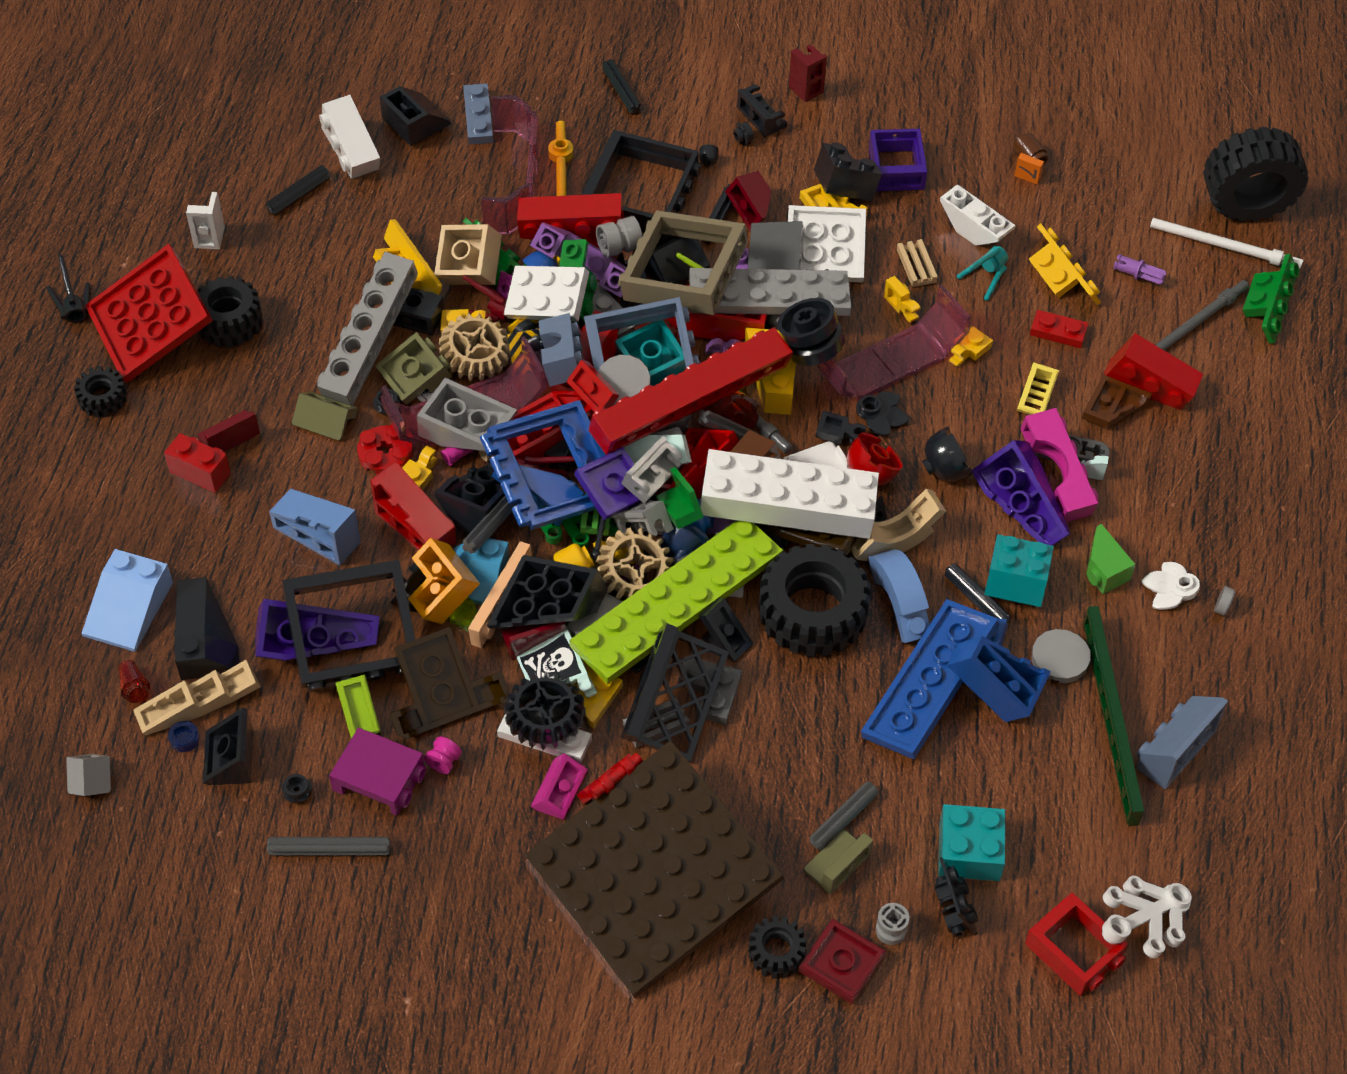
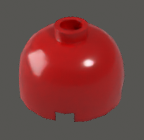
M862 432L848 449V468L879 473L877 486H883L898 475L903 467V463L893 448L888 446L885 449L879 445L881 442L880 438Z

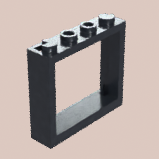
M613 130L582 195L602 194L620 155L683 170V175L666 212L671 213L682 212L685 207L686 194H691L694 184L693 179L698 177L701 171L702 164H698L699 151ZM623 206L624 217L634 216L640 225L641 232L645 233L647 222L652 219L654 214Z
M399 560L282 580V590L301 688L308 687L309 691L315 689L322 690L326 688L328 683L340 682L361 675L367 676V680H376L385 677L384 673L396 671L397 675H402L397 657L309 673L295 595L393 578L405 643L415 640Z

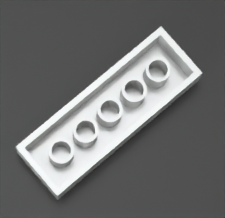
M709 449L700 508L703 516L870 539L875 518L879 473Z

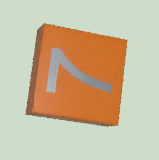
M1021 153L1017 159L1014 176L1038 184L1041 179L1044 161Z

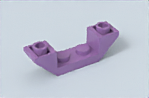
M542 222L530 246L552 259L555 256L560 258L564 240L582 238L569 231ZM589 243L585 266L596 275V279L600 281L598 285L622 297V290L618 286L620 274L625 272L626 267L615 257L605 258L599 248Z

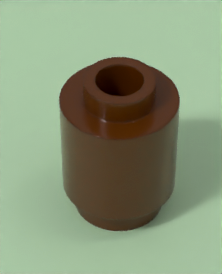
M1021 134L1015 139L1013 151L1018 157L1023 153L1042 160L1044 165L1048 161L1047 151L1033 134Z

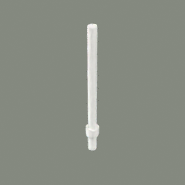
M1156 218L1152 219L1150 228L1270 261L1269 264L1276 266L1282 264L1285 256L1283 254L1284 251L1273 249V251ZM1293 257L1294 262L1298 263L1299 269H1301L1303 259Z

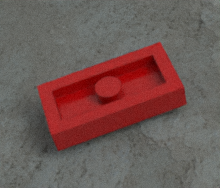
M1037 309L1030 335L1081 348L1088 322Z
M585 360L579 362L566 381L594 412L604 407L606 409L611 407L620 396L602 375Z

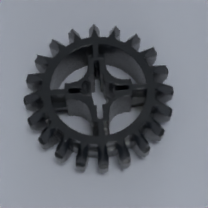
M547 671L542 678H538L534 673L531 681L523 677L521 686L514 684L512 688L513 693H508L506 698L507 703L504 706L506 725L510 727V732L513 736L518 735V740L521 744L528 740L531 749L537 743L540 744L543 751L547 746L546 744H552L555 749L558 746V741L567 744L569 736L576 737L578 728H582L584 724L583 718L586 715L584 697L580 695L577 685L572 686L569 678L561 681L559 673L554 678H550Z

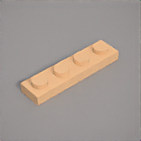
M522 541L519 542L470 624L468 630L471 645L482 648L486 640L492 638L496 628L489 629L487 624L523 555L532 556L530 544Z

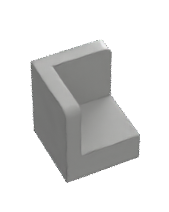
M86 754L66 757L67 791L69 794L88 796L110 792V756Z

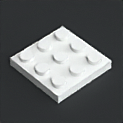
M789 205L788 222L802 221L804 225L801 270L829 269L848 271L849 282L863 283L866 209Z

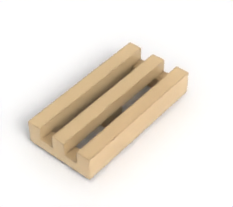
M922 239L917 240L916 244L909 241L905 246H903V243H898L897 252L911 286L916 287L937 283L938 276ZM907 252H910L914 262V266L918 271V274L921 279H917L911 262L908 258ZM922 263H923V265H924V267H925V270H926V272H927L929 278H927V275H926V273H925V271H924V268H923V266H922Z

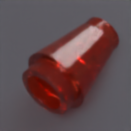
M133 660L121 662L118 670L122 697L131 703L142 702L149 695L150 683Z

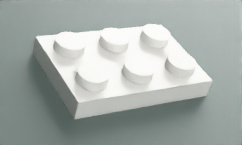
M515 266L504 315L508 319L543 320L570 313L572 321H579L589 271L585 267Z

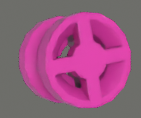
M440 736L434 741V748L424 756V761L433 770L442 774H449L453 768V761L459 759L462 750L452 740Z

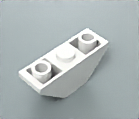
M958 184L940 197V202L955 231L974 245L998 242L1015 229V225Z

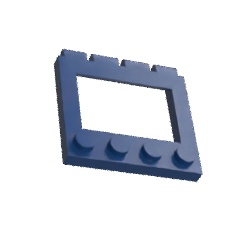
M580 400L490 426L487 433L480 436L486 454L488 456L497 454L489 460L498 480L508 478V480L503 481L500 485L509 505L519 503V505L512 508L519 527L529 525L530 529L533 530L596 510L588 495L539 509L508 442V439L559 425L578 468L605 456V453L588 430L590 420Z

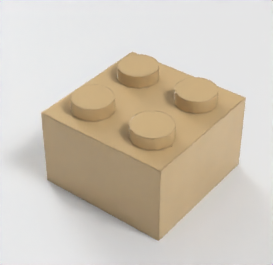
M488 224L441 225L434 275L448 285H470L463 280L464 275H467L481 285H495L502 235Z

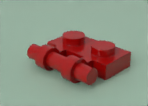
M634 753L632 756L630 754L626 755L576 794L577 797L585 804L590 799H597L603 793H610L611 790L615 789V784L625 775H630L635 770V767L643 762L641 756L637 753Z

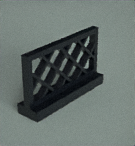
M667 623L659 629L620 738L630 742L636 741L658 750L664 746L660 742L665 740L667 743L671 740V737L684 732L689 745L686 753L681 752V754L688 762H691L729 651L677 630L678 627ZM678 639L688 643L693 655L681 660L679 659L675 651ZM696 647H698V648H700V649H703V650L700 651V652H698V650H697ZM706 652L719 656L716 668L709 671L706 670L700 655ZM671 657H672L673 660H674V663H672V664L669 665L670 660H671ZM695 658L702 674L688 679L681 663ZM676 666L683 682L670 687L665 674L667 669ZM713 673L712 679H710L708 674ZM703 677L708 691L706 695L697 699L690 682ZM661 685H663L665 690L659 692ZM685 685L692 701L679 707L672 690ZM667 693L673 710L660 715L655 702L658 696ZM704 700L703 705H702V708H701V706H700V704H699V701ZM694 704L699 716L696 723L687 726L680 710ZM653 712L655 718L650 719L651 713ZM676 713L682 729L669 734L662 718ZM654 721H657L664 736L656 741L644 737L647 725ZM695 727L691 735L689 729Z

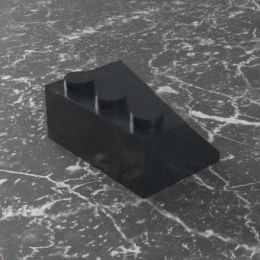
M523 555L487 627L492 629L576 621L597 613L608 591V587L598 569Z

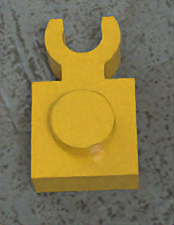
M895 276L887 279L884 298L899 314L903 312L908 322L911 323L919 319L916 311L920 310L921 307L916 301L909 298L910 292L908 287Z

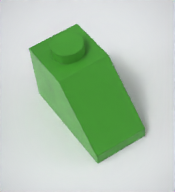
M1100 524L1096 527L1086 574L1090 583L1096 586L1102 594H1105L1131 580L1135 563L1105 527Z

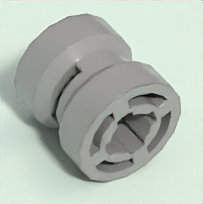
M888 903L881 907L875 931L881 942L895 945L902 942L906 937L910 916L904 906L898 903Z

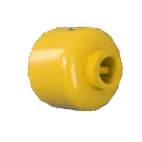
M576 543L556 552L553 556L554 561L588 568L595 566L585 546L580 547Z

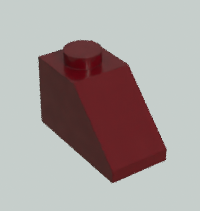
M759 171L737 176L725 191L750 233L751 223H762L766 218L772 192Z

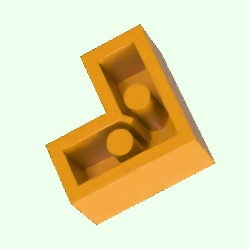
M430 538L412 557L427 579L408 599L423 619L443 624L480 583L452 547L442 541Z

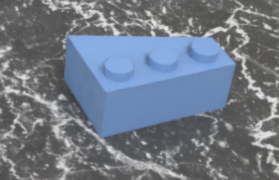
M290 488L269 511L274 529L338 565H341L361 543L355 509Z

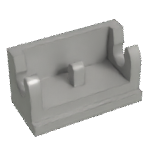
M662 436L626 473L621 484L645 504L672 476L670 469L676 467L678 470L681 463L679 460L683 456Z
M647 501L645 504L640 502L611 517L615 519L618 530L623 532L624 535L627 530L626 522H631L635 533H637L639 528H642L643 531H648L652 536H657V531L668 533L674 530L663 501Z

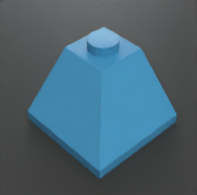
M488 538L473 554L463 550L462 546L464 544L455 547L454 551L480 583L465 601L480 605L484 603L510 559L508 542Z

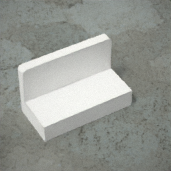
M212 192L209 206L188 205L186 215L194 248L220 249L225 224L218 192Z

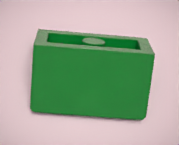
M673 467L670 469L676 487L657 495L656 498L657 501L664 502L670 520L677 529H681L704 516L694 489L677 468Z

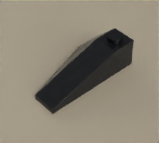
M488 460L487 465L479 469L475 466L468 469L467 474L460 478L456 475L448 478L435 492L436 499L454 522L456 528L468 534L505 495L500 485L501 483L492 477L494 469L490 460Z
M206 577L177 581L175 663L181 680L202 678L214 670L222 674L240 663L238 644Z

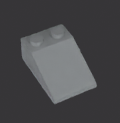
M444 378L417 415L418 436L444 447L485 451L480 436L487 433L490 426L511 421L517 414V409Z

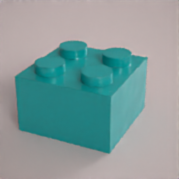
M663 319L654 321L615 340L616 356L631 355L640 359L648 369L652 386L661 383L667 376L671 374L677 375L686 369L682 348Z
M997 534L984 595L1041 607L1054 546Z
M943 804L939 821V858L943 857L949 866L954 865L959 877L1000 881L1005 866V809ZM939 859L938 876H945Z

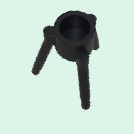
M59 255L58 258L67 297L61 303L50 286L46 289L60 311L61 319H66L73 323L80 322L85 319L86 314H89L85 304L89 302L90 283H85L83 300L78 295H74L64 256Z

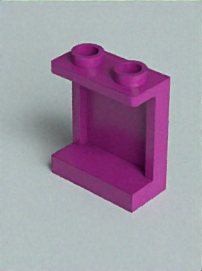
M358 727L331 771L329 778L333 791L343 795L346 789H350L390 806L391 814L397 816L402 807L406 808L410 803L412 790L416 783L422 782L426 774V766L424 765L423 753Z

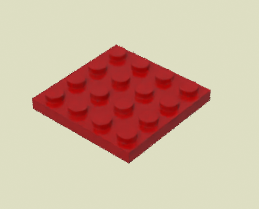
M167 244L85 304L119 375L123 377L126 383L213 321L177 252L170 244Z

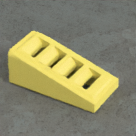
M1033 362L1017 411L1028 415L1046 411L1059 370ZM1034 378L1047 381L1049 385L1034 381ZM1031 386H1035L1047 391L1046 393L1035 389H1031ZM1028 394H1032V395H1035V396H1038V397H1041V398H1044V399H1043V401H1040V400H1037V399L1028 397ZM1029 402L1041 406V408L1038 410L1026 406L1025 403Z

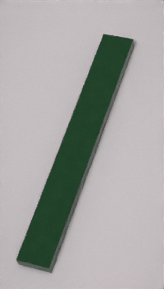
M1091 606L1086 611L1083 625L1090 650L1124 814L1128 826H1139L1144 813L1143 803L1099 606Z

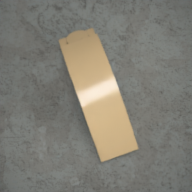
M925 489L897 516L885 521L874 522L870 539L858 537L851 552L855 559L869 561L868 556L892 549L906 552L934 532L931 526L946 510L934 491Z

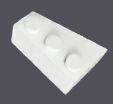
M351 95L322 104V114L319 115L322 124L321 128L338 155L343 171H347L350 178L353 179L379 170L380 156Z

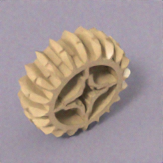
M468 313L466 319L458 316L456 322L450 320L448 327L442 331V336L439 339V355L442 354L451 365L449 368L450 373L458 371L459 379L464 375L468 376L469 381L473 377H478L482 381L484 375L492 379L494 372L500 374L502 368L508 364L510 350L506 328L500 329L499 321L492 323L491 316L483 319L480 313L477 317H472Z
M631 527L627 528L625 535L619 530L616 532L615 538L609 536L606 540L607 545H602L599 550L602 555H598L596 562L601 565L597 569L601 575H604L602 578L605 584H610L607 593H612L615 590L618 592L616 599L620 600L623 595L627 596V599L647 585L642 583L644 573L656 568L655 578L667 571L670 568L668 566L673 563V558L665 557L670 549L669 547H660L663 543L662 538L655 542L650 533L644 536L643 529L639 528L637 533L634 534ZM627 547L626 558L620 559L618 563H613L614 554L618 550ZM639 548L645 550L650 556L642 554ZM631 562H636V565L640 566L638 571L633 569L634 566H630ZM619 576L627 577L631 584L625 582Z

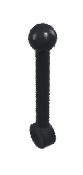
M602 517L595 547L590 553V557L594 561H596L598 555H601L599 550L606 520H603Z

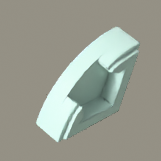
M1095 456L1093 460L1081 461L1080 463L1084 464L1087 469L1088 478L1103 480L1109 457Z

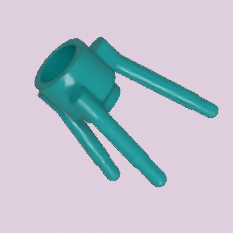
M992 247L979 260L959 273L957 279L963 278L981 265L988 272L996 271L984 297V300L988 301L1001 275L1007 270L1004 265L1008 261L1007 252L1002 247Z

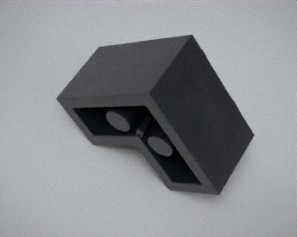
M836 142L832 144L822 143L814 167V171L826 194L868 201L873 200L882 175L874 161L867 158H862L861 160L852 159L847 148L843 144Z

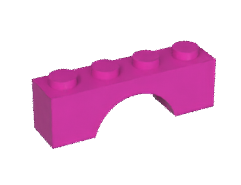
M1056 408L1025 416L1020 428L1025 441L1029 442L1034 453L1046 455L1054 460L1062 472L1063 483L1056 488L1054 495L1065 521L1070 522L1091 516L1098 504V495L1088 482V473L1085 465L1081 464L1077 457L1075 442L1070 440L1067 434L1065 419L1059 416Z

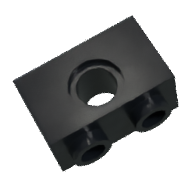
M411 288L393 326L433 336L441 321L442 310H444L443 296L434 292Z

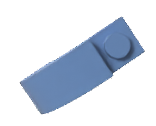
M898 549L868 556L874 584L881 585L891 600L902 642L907 643L921 639L930 625L926 612L929 606L923 586L912 563Z

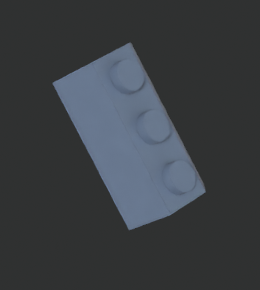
M1192 696L1185 705L1179 703L1171 714V721L1168 724L1162 722L1154 733L1156 738L1151 743L1146 741L1139 749L1137 756L1140 758L1136 769L1166 790L1217 731L1228 700L1223 697Z

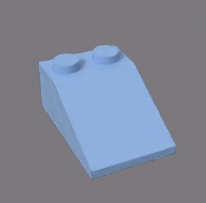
M115 549L101 573L82 630V636L136 652L173 585L168 564Z

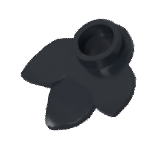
M880 392L876 396L866 395L856 405L858 416L866 420L867 427L877 435L889 436L890 428L901 427L909 421V417L896 406L900 399V395L897 393Z

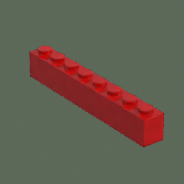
M775 327L766 332L763 330L759 331L745 342H736L727 351L722 353L716 352L706 361L700 364L693 363L685 371L677 375L671 374L655 386L648 385L632 397L626 396L621 398L614 406L597 410L592 415L588 430L605 455L787 367L793 351Z

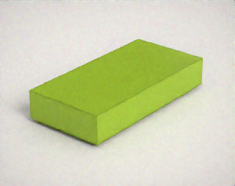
M365 675L336 682L350 737H353L358 727L374 734L381 733Z

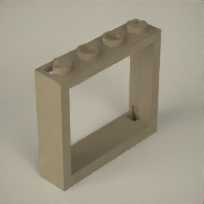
M656 210L652 219L647 222L643 237L638 239L637 248L634 254L629 257L625 272L620 274L618 286L621 287L623 300L648 304L680 297L682 307L687 306L688 311L714 315L748 244L745 223ZM662 234L724 243L723 249L704 288L640 278Z

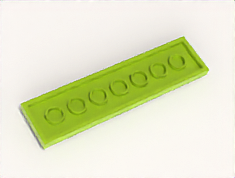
M737 520L569 640L570 647L608 685L651 653L659 629L668 623L678 627V631H682L697 620L699 615L718 598H727L764 571L771 561H775L776 556L782 553L783 550L753 522Z

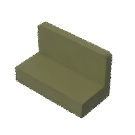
M311 391L299 393L292 424L336 440H342L347 420L356 418L359 408Z
M842 830L804 867V873L831 895L871 855L873 839L865 833L858 839H855L846 830Z

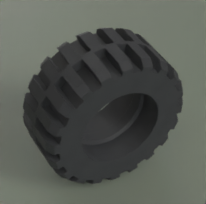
M1259 127L1256 130L1249 128L1245 129L1243 133L1239 134L1237 132L1232 134L1230 139H1224L1219 143L1218 148H1214L1211 151L1203 171L1210 200L1215 210L1231 220L1236 218L1240 222H1245L1246 220L1254 222L1259 221L1260 218H1271L1278 212L1281 214L1286 211V207L1289 205L1293 206L1297 202V197L1302 196L1308 183V170L1299 143L1292 135L1285 131L1282 132V130L1272 128L1271 130L1268 127Z
M806 544L805 548L796 546L790 548L789 553L785 551L776 556L775 561H771L766 567V572L762 575L760 584L759 617L761 624L765 626L766 633L771 638L776 637L775 643L783 648L785 646L790 647L789 651L796 654L800 651L805 652L806 656L815 657V653H822V656L832 655V650L836 649L837 652L846 649L847 642L853 644L859 638V633L863 632L866 626L871 589L864 569H858L859 563L853 557L848 559L845 552L839 549L837 551L831 550V546L823 544L822 547H815L814 544ZM814 588L830 593L839 601V604L827 611L812 612L798 607L789 597L797 591Z

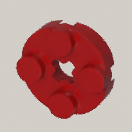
M398 424L378 426L363 431L359 436L360 441L357 445L359 462L364 469L367 470L368 468L375 471L376 475L395 461L403 468L409 459L413 457L411 438ZM384 447L390 448L387 454L379 450Z

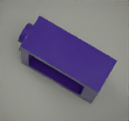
M920 129L871 130L869 139L870 160L876 163L882 174L876 191L925 190L927 168ZM912 151L914 165L880 166L878 152Z

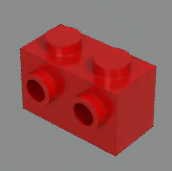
M179 433L164 452L169 473L213 493H216L231 475L225 452L217 447L212 448L205 445L195 437H188Z

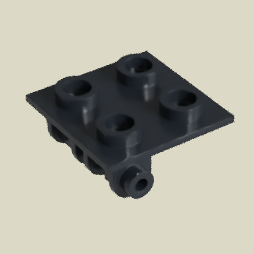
M941 857L939 859L945 876L935 879L934 889L940 901V907L944 908L942 914L948 932L952 933L953 937H960L965 934L964 930L969 928L976 935L978 933L974 923L979 920L974 906L968 904L965 896L969 894L967 883L963 876L959 877L955 866H949L944 858Z

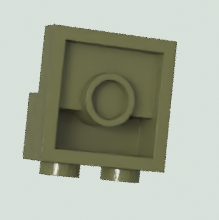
M417 332L375 365L405 405L409 404L426 389L432 393L438 388L444 378L449 379L452 377L448 371L451 365L442 354L438 357L435 355L434 352L438 349L428 337L423 340Z

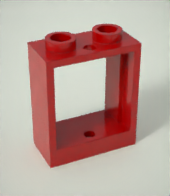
M1073 892L1028 931L1025 945L1079 996H1082L1088 989L1092 992L1096 990L1105 980L1103 975L1110 969L1113 972L1118 970L1127 959L1124 954L1128 947V943L1125 940L1122 943L1116 944L1107 942L1102 935V926L1105 922ZM1073 917L1109 950L1086 972L1079 968L1049 939Z

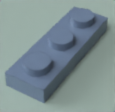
M488 83L463 85L468 144L493 143Z

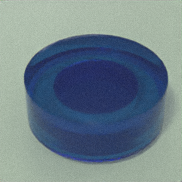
M188 721L174 724L168 732L170 745L178 752L193 750L200 740L197 727Z

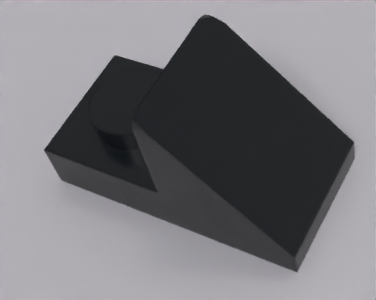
M718 598L699 615L708 630L701 638L709 644L729 651L727 659L735 662L753 644L725 598Z

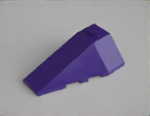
M1013 440L972 469L973 475L984 494L997 502L1004 512L1016 519L1023 526V529L1038 542L1054 546L1071 534L1044 469L1028 441Z
M263 599L260 604L255 633V657L280 661L296 659L285 602ZM296 604L306 657L376 645L380 616Z

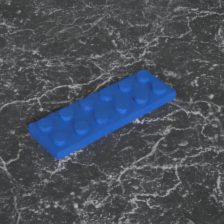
M946 599L862 728V738L915 759L963 683L947 666L958 643L980 636L990 640L999 626L998 618Z

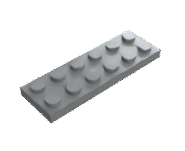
M690 268L689 285L704 288L713 268ZM735 269L715 313L782 314L788 307L799 301L809 298H823L833 304L837 315L850 316L851 301L848 271Z

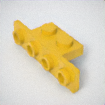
M390 220L384 236V240L390 248L376 249L373 258L377 262L381 260L384 252H388L413 260L418 275L412 288L434 292L439 295L442 289L440 280L434 275L428 263L421 256L397 220Z
M1040 223L1037 228L1049 244L1030 257V262L1058 298L1080 282L1098 306L1102 303L1096 296L1100 293L1092 280L1086 283L1083 279L1087 275L1078 262L1073 265L1069 261L1073 256L1065 245L1059 248L1056 242L1060 239L1051 227L1046 230Z

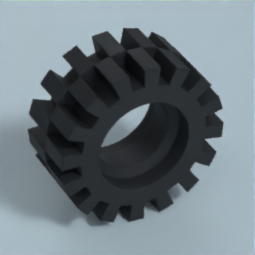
M97 366V371H94L92 367L88 369L89 374L83 372L80 374L82 379H76V385H74L75 395L83 412L86 411L87 415L91 416L94 413L95 417L100 418V413H103L104 417H108V412L117 413L116 407L122 409L124 407L123 402L127 401V391L123 377L119 375L116 369L112 372L111 367H106V370H103L102 366ZM100 388L110 389L107 393L103 395H91L95 390Z
M772 916L771 922L766 917L762 919V925L757 923L754 926V932L751 931L748 950L750 962L754 961L753 967L756 970L761 968L762 975L766 976L768 972L772 973L771 978L777 979V974L779 973L782 974V979L788 977L789 971L795 974L798 966L805 958L807 941L806 937H804V931L802 928L797 929L798 923L794 920L790 925L788 917L783 916L782 922L778 921V916ZM772 938H780L789 944L790 949L784 956H773L767 952L765 944Z

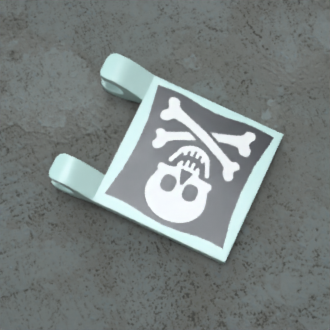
M568 629L517 656L524 676L529 681L532 680L534 673L538 678H542L546 671L550 678H554L559 673L561 681L569 678L572 685L578 682L580 690L585 693L587 698L597 693L581 657L570 647L569 640L572 636Z

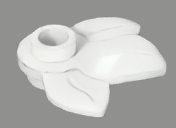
M1164 562L1162 564V571L1151 572L1142 579V584L1157 593L1153 601V609L1175 608L1182 600L1193 599L1200 590L1198 578L1193 574L1187 573L1185 568L1176 562Z

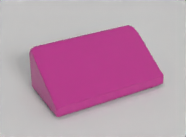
M565 753L559 755L553 760L531 807L563 820L588 769Z

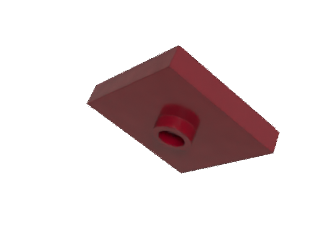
M832 918L799 965L798 971L845 1001L853 1004L884 959L886 951Z

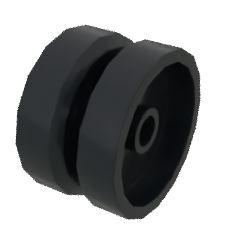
M809 298L793 304L781 314L777 322L781 337L793 351L790 359L801 366H814L825 363L835 357L842 350L846 342L845 333L838 322V315L833 304L823 298Z

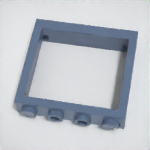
M680 297L584 316L594 368L598 371L604 363L599 332L676 317L686 368L693 363L699 364L698 355L692 356L690 348L695 346L693 331H687L685 324L690 322L687 306L682 307Z

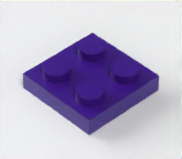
M624 447L578 468L574 474L603 520L642 502L621 484L626 473L634 466V462Z

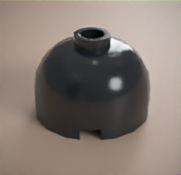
M948 426L930 436L924 448L926 459L922 461L929 475L935 473L944 482H957L973 475L971 468L965 470L968 467L965 462L967 459L953 433L950 434Z

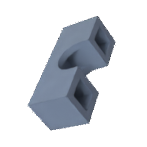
M570 313L539 321V332L544 349L541 350L542 365L549 386L566 383L579 362L584 360L578 322L573 323Z

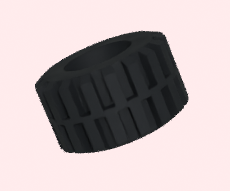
M228 276L226 279L218 277L217 280H209L206 282V286L201 285L198 288V294L213 320L199 330V335L202 339L205 338L206 342L209 344L215 343L218 347L223 345L233 347L234 344H238V346L244 344L245 340L250 341L253 339V334H258L260 331L259 327L263 323V316L257 290L253 288L250 282L245 283L242 278L236 280L234 276Z

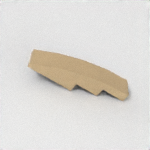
M244 660L222 674L214 670L192 684L184 680L133 711L142 733L148 735L206 715L238 700L261 686L251 664Z

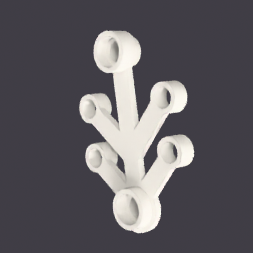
M1130 876L1123 884L1124 891L1117 886H1110L1103 894V900L1109 907L1117 908L1120 904L1139 910L1126 918L1116 914L1111 915L1102 926V935L1107 942L1111 944L1122 943L1129 936L1131 930L1149 921V939L1143 944V950L1150 958H1158L1165 950V944L1162 941V914L1168 910L1170 927L1163 934L1164 941L1171 947H1178L1185 940V933L1182 930V913L1189 909L1192 896L1184 885L1173 883L1165 888H1161L1143 881L1138 876ZM1143 893L1158 899V901L1151 902L1138 896Z

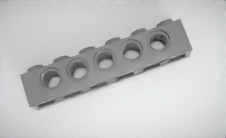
M384 252L381 260L376 262L373 270L374 274L370 282L365 284L362 292L363 296L359 304L354 306L348 326L342 329L337 348L333 349L330 353L329 364L325 372H321L318 377L317 387L321 395L352 406L354 405L417 278L418 272L413 260ZM388 282H393L388 286H384ZM377 304H382L378 308H373ZM371 326L368 330L362 331L363 328ZM354 349H359L356 353H350ZM349 371L346 375L339 376L342 372Z

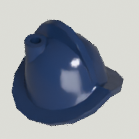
M671 521L674 530L668 533L663 532L661 548L669 547L670 551L665 557L673 558L671 566L677 563V559L695 551L710 540L704 532L692 524L677 529Z

